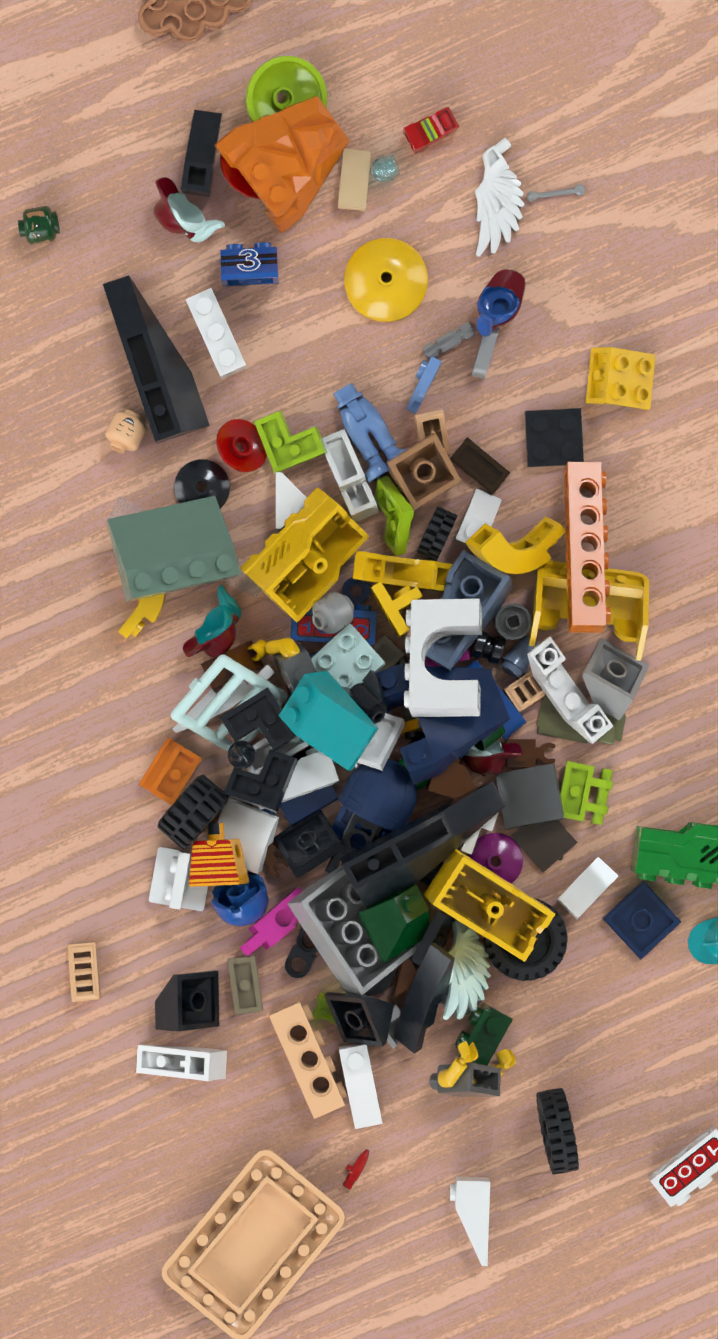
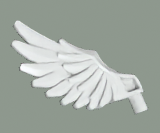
M503 138L495 146L493 145L488 148L482 155L485 169L484 178L474 192L477 198L476 222L481 220L479 240L475 254L477 257H480L485 251L489 241L491 253H496L501 239V232L505 242L509 243L511 240V228L515 232L519 230L516 218L520 220L523 217L518 206L521 208L524 206V202L519 198L524 194L518 188L521 182L516 179L517 175L508 170L509 165H507L504 157L501 155L511 147L510 142L506 138Z

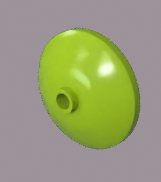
M295 56L272 58L260 65L249 80L245 96L248 115L253 122L259 120L262 116L272 115L282 111L285 107L314 96H318L324 106L327 107L326 85L318 70L306 60ZM279 93L284 95V100L281 103L277 101Z

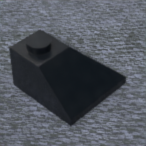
M218 970L174 974L155 1000V1030L186 1031L220 1027Z

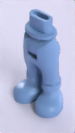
M350 383L333 395L339 403L337 408L340 410L343 425L350 439L361 452L364 461H368L369 469L366 471L365 477L371 483L385 476L390 471L386 463L379 456L377 448L373 445L368 435L369 432L379 444L381 451H384L388 461L408 448L399 449L395 446L396 441L391 436L380 413L371 402L363 397V393H358L353 383Z

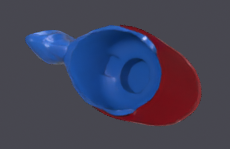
M508 269L497 272L480 294L477 302L479 312L477 330L480 332V335L484 337L490 336L495 327L504 326L513 321L517 316L526 286L525 278L519 272Z

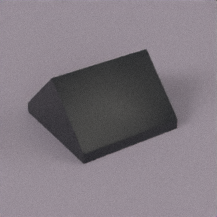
M327 992L324 995L343 1042L373 1046H384L387 1043L394 1004L367 995Z

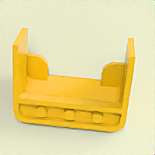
M549 560L538 568L531 614L532 624L529 646H535L538 629L542 631L552 630L558 626L559 618L568 619L566 562ZM611 568L605 569V580L610 582L609 597H605L606 607H610L611 611L610 624L608 625H614V633L622 641L636 642V660L641 661L649 626V579L639 572ZM582 570V574L585 578H595V575L591 570ZM583 597L585 605L589 607L596 606L593 598Z

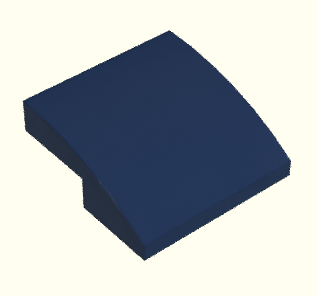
M308 747L292 757L299 761L302 757L307 756L305 751L311 748ZM330 785L282 802L280 808L292 827L337 801L339 796L334 787Z

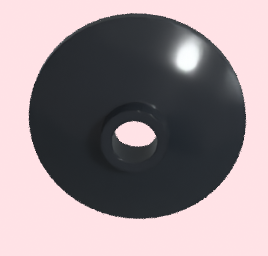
M199 459L187 463L180 469L175 478L174 492L179 503L215 496L221 508L229 497L230 482L224 469L217 463ZM205 482L207 489L204 492H199L196 489L197 483Z

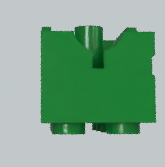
M688 822L679 831L636 826L631 871L637 873V877L642 880L656 881L657 876L665 877L664 881H667V883L684 885L685 880H691L692 885H695V887L712 889L713 884H718V826Z

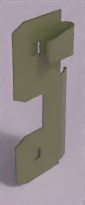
M545 695L541 702L537 734L587 743L588 741L564 721L547 695ZM605 713L614 727L598 739L599 743L614 745L615 740H622L626 720L625 713L620 720Z

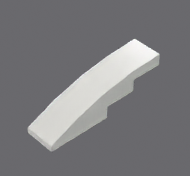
M266 665L257 675L268 680L276 672L269 665ZM243 680L213 717L229 710L242 701L254 685L247 684ZM211 689L186 715L196 719L217 693ZM178 723L172 730L178 733L188 728Z

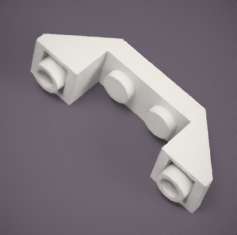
M547 637L527 654L532 675L564 721L587 741L593 744L614 727L598 704H589L561 664L566 658L551 637Z

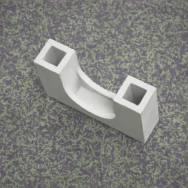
M480 599L411 600V609L406 610V624L411 626V636H406L405 640L406 653H410V663H405V680H409V691H404L405 708H409L412 717L480 716L481 688L478 680H441L431 675L425 668L426 654L431 645L437 640L450 635H482V606Z

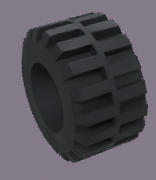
M202 774L196 777L159 820L157 828L180 848L186 849L227 804L229 796L225 795L223 790Z

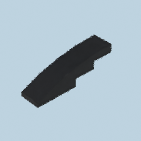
M435 942L430 945L417 970L403 1005L394 1037L414 1054L422 1049L426 1029L434 1024L438 1004L446 999L455 960L451 954Z

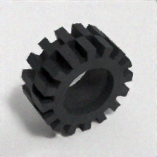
M437 506L416 552L437 561L458 515Z

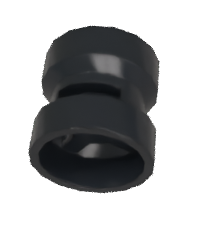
M482 631V635L476 638L471 656L478 659L483 657L488 659L489 663L498 665L506 639L501 637L493 638L487 632Z

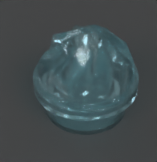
M392 154L388 156L380 155L372 164L371 173L380 182H391L394 180V177L400 175L397 162Z

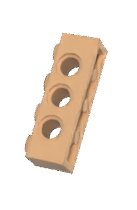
M298 1000L269 1013L271 1022L313 1118L316 1119L345 1106L343 1098L348 1097L342 1081L336 1083L333 1072L337 1070L331 1056L325 1057L321 1047L325 1045L320 1031H314L310 1021L314 1020L309 1005L303 1006L301 1000ZM296 1025L303 1026L307 1031L306 1036L303 1039L293 1038L290 1033L292 1027ZM306 1051H313L317 1054L318 1060L313 1065H307L302 1061V1055ZM317 1077H325L329 1081V1086L327 1089L319 1091L314 1088L313 1081Z

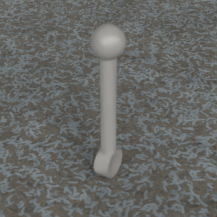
M579 184L572 189L541 193L530 191L527 194V199L534 202L538 198L575 194L576 196H582L585 193V187Z

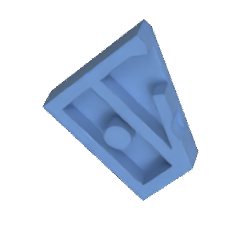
M431 357L429 362L423 360L415 377L419 379V382L406 410L414 414L417 413L442 361Z

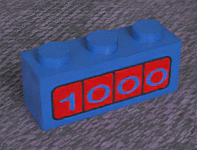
M354 605L353 621L350 624L355 627L370 645H375L377 611H371V605ZM312 608L298 622H295L293 619L291 622V639L294 641L329 643L340 632L328 634L316 628L312 621Z

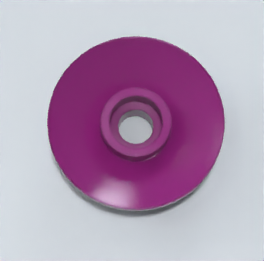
M489 833L477 839L472 854L468 853V857L509 883H513L518 878L523 867V855L519 845L511 837L502 833ZM493 856H498L501 859V863L497 867L492 866L490 863Z

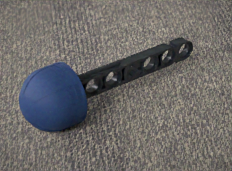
M388 759L383 770L362 764L351 774L342 790L341 796L338 798V801L352 812L340 838L345 849L331 857L325 871L328 874L339 868V862L342 857L358 850L351 843V837L354 834H362L366 839L367 845L379 839L384 828L395 831L408 824L417 802V786L413 784L408 770L402 764ZM303 927L296 938V944L292 947L285 962L286 972L294 978L304 977L311 970L317 957L315 955L318 951L317 948L307 947L303 942V936L306 934ZM299 957L305 961L306 968L304 971L296 972L291 967L293 958Z

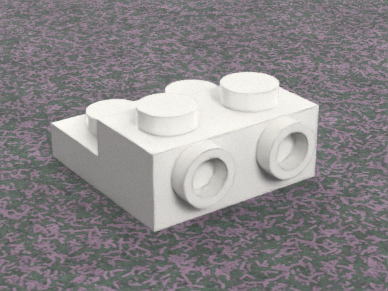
M385 713L384 718L375 724L379 729L354 767L358 768L360 764L383 770L405 726L404 719Z

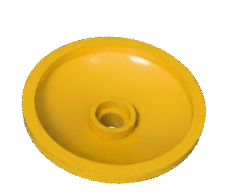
M379 238L363 244L353 253L345 269L344 286L350 303L360 314L378 322H394L409 316L419 307L427 291L428 274L422 257L409 244L393 238ZM389 273L392 280L385 283L381 280V275Z

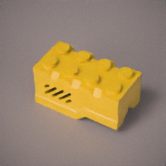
M318 487L304 500V507L299 513H292L284 521L285 527L279 534H272L265 541V548L259 554H253L240 567L295 622H298L338 581L340 567L370 537L348 516V513L336 501Z
M457 849L447 857L424 893V896L434 906L524 962L533 950L537 933L540 934L547 928L555 916V913L547 906Z

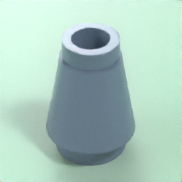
M524 636L502 658L503 663L500 667L507 674L517 679L522 674L525 675L530 664L527 654L538 645L535 642V646H529L530 637Z

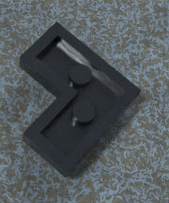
M268 687L220 717L235 742L258 728L261 729L274 751L298 737L279 717L282 709Z
M270 749L260 775L234 767L224 794L278 813L298 760Z

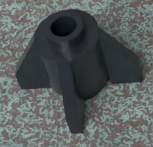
M370 670L362 680L364 683H358L351 689L341 687L372 722L376 724L384 718L387 705L384 700L381 679L374 670Z

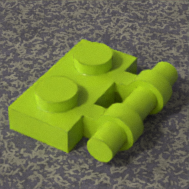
M566 761L560 790L564 817L584 822L585 812L590 811L593 812L591 823L602 825L604 814L607 815L609 806H606L609 790L613 788L614 782L611 781L613 770L602 768L601 777L598 779L593 778L595 766ZM591 786L598 787L595 803L588 802Z

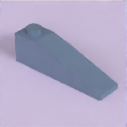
M463 550L447 574L446 586L441 599H480L483 631L513 590L510 576ZM450 635L443 637L431 645L426 657L450 671L479 635Z

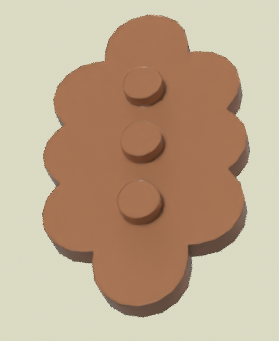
M148 0L140 7L138 22L140 28L149 36L160 37L171 32L177 40L183 43H192L198 41L206 29L218 30L223 28L229 20L230 13L240 14L250 8L253 0Z

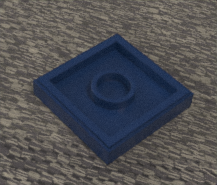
M641 881L602 917L640 960L681 923L679 918L644 881Z

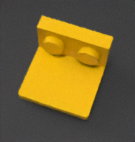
M614 347L591 348L586 404L617 405L649 410L651 407L655 355Z

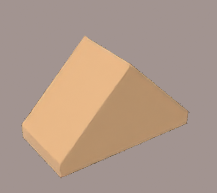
M443 409L415 415L414 420L419 442L436 433L447 455H451Z

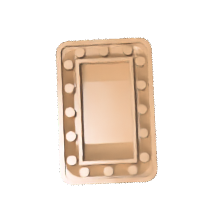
M266 1149L260 1150L250 1159L165 1262L162 1268L163 1280L234 1339H248L339 1231L344 1223V1212L338 1204L275 1152Z

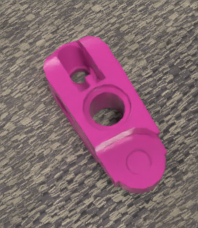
M299 886L248 928L253 936L240 947L246 956L250 955L261 945L266 950L274 946L296 927L298 920L287 903L302 892Z

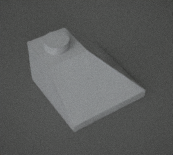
M600 638L582 677L593 703L598 704L606 714L620 720L634 700L649 665L636 660L634 656Z

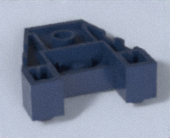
M395 665L377 672L376 674L381 679L384 700L387 705L386 711L404 705V691H409V680H405V665ZM425 666L431 675L441 680H478L481 688L480 716L418 717L426 738L399 748L414 785L442 774L448 769L447 766L458 757L462 758L477 742L483 741L510 720L490 669L453 667L449 671L440 666Z

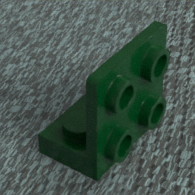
M484 1002L480 1008L477 1006V1010L472 1011L468 1018L471 1025L467 1032L462 1030L454 1044L458 1057H461L458 1045L466 1041L469 1046L473 1042L478 1051V1058L473 1062L488 1066L513 1019Z

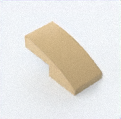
M344 148L338 208L366 211L371 151Z

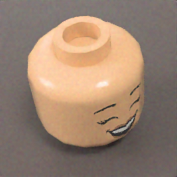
M131 410L116 413L105 432L107 439L111 442L109 446L119 453H125L126 450L135 451L147 432L144 418Z

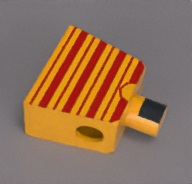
M224 822L209 823L207 825L208 840L193 842L189 887L249 883L240 840L225 839Z

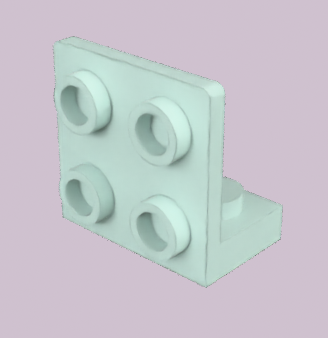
M351 624L342 629L311 658L318 672L328 671L341 686L350 689L358 683H364L362 680L370 670H374L377 673L385 665V661Z

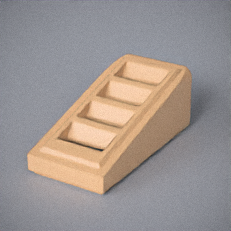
M529 671L503 689L518 712H521L546 695L533 679L532 671ZM527 680L536 692L533 696H531L523 684ZM518 686L527 698L524 702L521 701L514 690Z
M96 942L68 944L72 1002L100 999ZM90 951L91 957L75 958L74 953ZM91 963L92 968L76 969L75 964ZM92 974V979L77 981V975ZM93 986V991L78 992V987Z

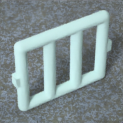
M222 654L218 656L200 679L195 678L189 685L190 691L171 712V718L228 752L229 747L234 742L225 738L229 733L225 725L222 723L216 731L205 725L243 680L254 685V687L237 706L267 687L280 707L288 699V694L230 657ZM223 668L234 673L196 719L185 714ZM258 728L239 741L250 743L259 732H263Z

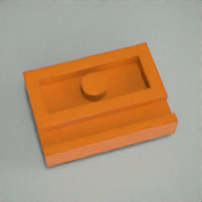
M167 737L138 785L172 805L180 796L201 762L202 757Z

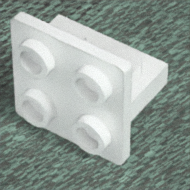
M165 847L158 848L149 895L150 902L169 905V908L179 910L181 908L196 911L204 910L208 886L189 887L192 852Z

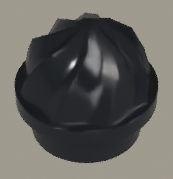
M237 741L229 747L227 756L232 766L238 769H245L254 763L256 752L249 742Z

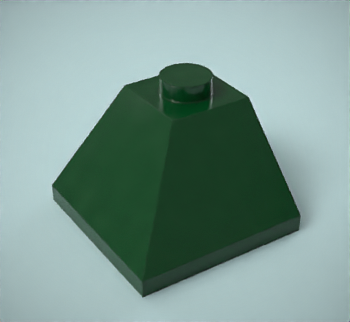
M412 885L357 913L382 963H386L420 942L429 927V908L417 885Z

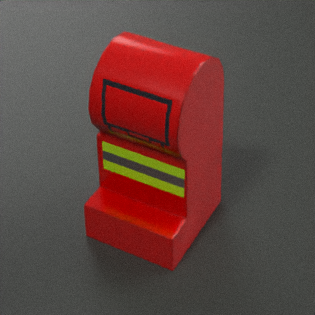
M446 107L431 116H427L416 123L404 127L403 133L414 154L456 131L459 125L451 109Z

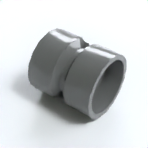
M516 603L503 606L494 617V628L497 634L507 640H518L524 637L530 631L532 624L531 615L528 610Z

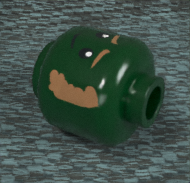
M48 206L26 209L23 212V220H18L20 237L26 236L28 243L31 245L53 242L56 234H60L57 212H52Z

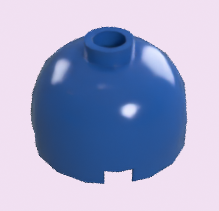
M247 872L249 883L218 885L214 887L212 891L214 897L211 899L212 905L218 916L227 924L232 926L251 925L266 912L269 902L267 888L263 878L256 873Z

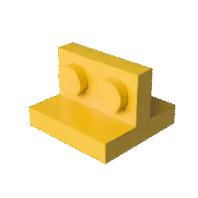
M381 581L372 586L370 592L398 639L408 634L410 629L399 612L410 607L411 600H421L423 596L418 587L412 590L409 585L394 594L395 600L392 601Z

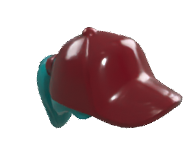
M220 585L217 590L219 606L207 614L203 625L195 630V636L184 643L183 652L187 657H192L203 651L208 656L216 658L230 650L236 639L235 624L241 617V608L227 593L223 585Z

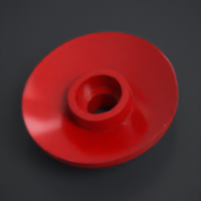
M232 419L223 424L219 429L216 439L217 449L221 458L228 466L240 472H253L264 464L267 453L254 424L243 419Z

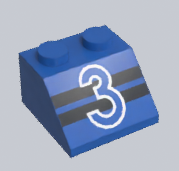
M255 243L254 248H243V244L226 245V249L220 250L221 281L223 287L279 284L277 247H271V243Z

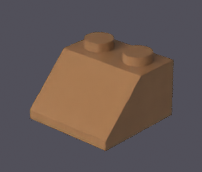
M436 433L431 434L387 461L395 486L399 488L405 500L412 505L413 510L462 481Z

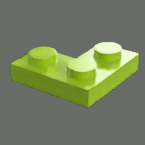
M282 411L254 421L274 473L284 471L327 453L317 426L292 436Z
M388 476L378 478L375 501L387 517L383 540L395 556L406 553L407 542L410 540V525L414 517L413 507L405 500L399 488L393 484Z

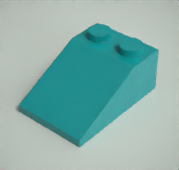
M328 671L304 674L279 714V717L296 736L348 771L354 768L379 729Z

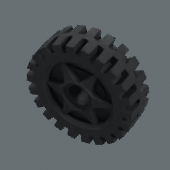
M536 899L553 911L555 916L547 928L540 934L537 933L533 950L525 962L484 937V944L490 961L501 973L512 979L532 981L543 978L556 969L566 953L568 936L564 921L551 905L542 900Z
M563 1088L537 1092L536 1101L539 1123L541 1125L540 1129L552 1174L579 1170L576 1137Z

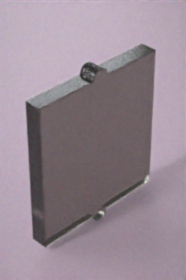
M558 820L520 827L511 835L542 872L546 871L557 860H562L563 855L578 843Z

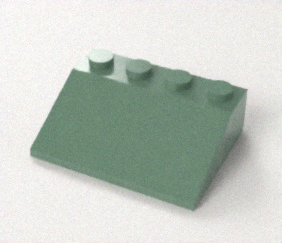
M215 496L106 520L126 602L235 578L241 574L235 548Z

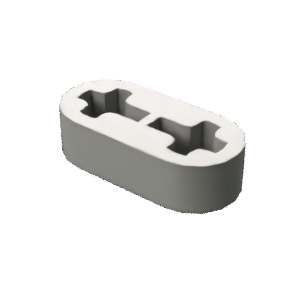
M495 327L490 336H482L471 376L485 379L500 328Z

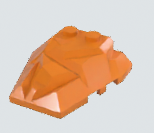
M314 96L285 107L282 111L272 115L267 114L260 117L259 120L236 126L214 145L230 167L238 168L267 207L264 210L265 214L277 230L283 233L305 214L350 140L318 96Z

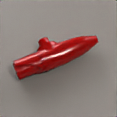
M366 1149L361 1153L352 1166L347 1164L345 1169L349 1172L343 1183V1186L351 1190L355 1181L361 1175L368 1160L369 1150Z

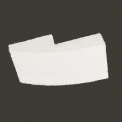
M598 857L567 888L557 901L572 916L578 919L618 878V875Z

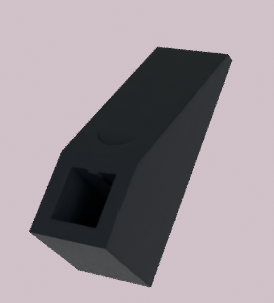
M194 109L181 184V191L184 194L210 197L217 148L214 144L219 139L222 113Z

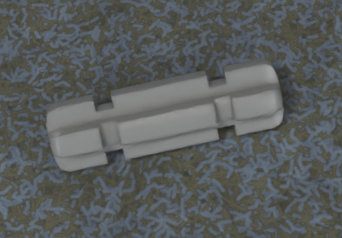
M466 322L459 326L458 330L454 329L436 339L435 343L431 342L425 345L422 350L428 360L431 357L436 358L439 356L438 353L442 352L443 354L462 343L463 339L467 340L473 337L475 331L472 325Z

